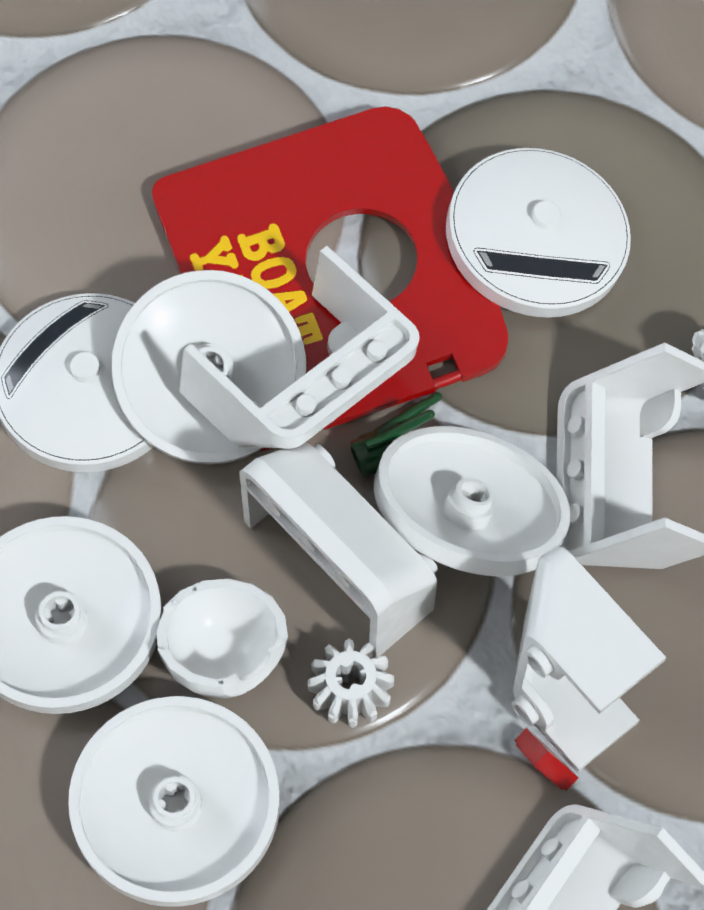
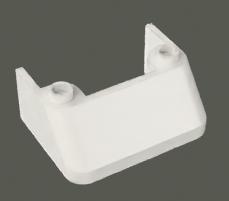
M328 246L320 250L312 296L341 322L331 331L328 338L327 350L330 356L265 405L250 400L194 345L189 344L183 349L179 392L226 438L238 446L281 449L301 446L407 365L416 354L419 343V332L416 326Z
M665 342L571 382L560 396L557 411L556 479L565 492L571 514L569 528L561 547L570 552L581 565L664 569L704 556L703 533L668 518L653 521L652 438L666 433L678 421L681 411V392L704 383V361Z
M305 442L296 448L281 449L255 458L239 472L244 522L251 529L270 514L370 618L369 642L373 646V658L382 655L434 610L437 579L434 573L438 570L434 560L418 552L416 549L414 550L334 468L336 466L335 462L324 447L320 444L311 446Z
M556 545L538 559L525 614L513 684V694L516 699L512 701V706L517 715L527 725L532 726L535 723L573 768L579 772L638 724L639 719L620 697L662 664L666 656L576 558L565 548Z
M573 804L560 809L549 819L487 910H617L620 904L634 908L642 907L655 902L661 896L670 878L704 888V871L663 827Z

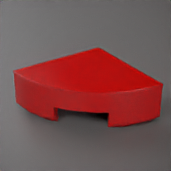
M527 727L514 740L517 743L516 746L526 758L561 790L564 788L567 791L579 778Z

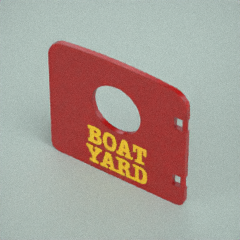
M387 106L371 108L164 176L153 185V203L180 274L201 270L225 271L246 277L270 291L286 307L300 331L306 355V373L330 356L327 350L329 335L335 327L341 324L332 313L312 296L314 284L307 271L306 259L309 247L315 236L329 223L355 214H369L385 218L398 225L408 235L416 251V270L406 289L389 302L416 326L419 332L416 354L407 365L323 428L324 430L431 394L442 387L483 376L497 368L505 358L509 336L500 306L480 294L464 278L457 268L448 247L446 217L454 191L416 121L400 109ZM449 359L453 360L457 370L435 378L431 377L428 366ZM262 448L259 451L269 450L272 448Z

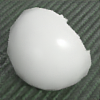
M228 578L201 581L179 591L163 607L164 611L156 629L157 650L173 679L194 693L224 699L240 696L261 683L278 664L284 653L288 638L285 615L274 598L253 584Z

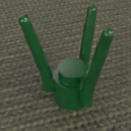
M436 392L373 431L360 435L357 439L349 442L353 458L362 477L373 473L374 475L376 474L382 455L392 443V440L434 418L435 412L427 409L442 399L441 393Z

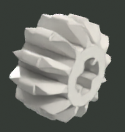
M348 638L344 642V652L341 653L334 646L328 644L325 647L327 660L314 659L311 664V670L316 676L308 679L307 682L308 691L317 694L313 699V706L316 710L329 708L328 721L332 724L336 723L342 714L348 715V725L354 728L357 726L358 714L360 713L367 720L373 722L377 719L375 706L388 707L390 704L391 696L385 690L394 686V676L384 672L388 668L386 656H378L372 659L373 646L370 642L366 643L360 652L354 651L353 641ZM352 677L359 679V684L354 683L350 689L342 687V682L348 683Z

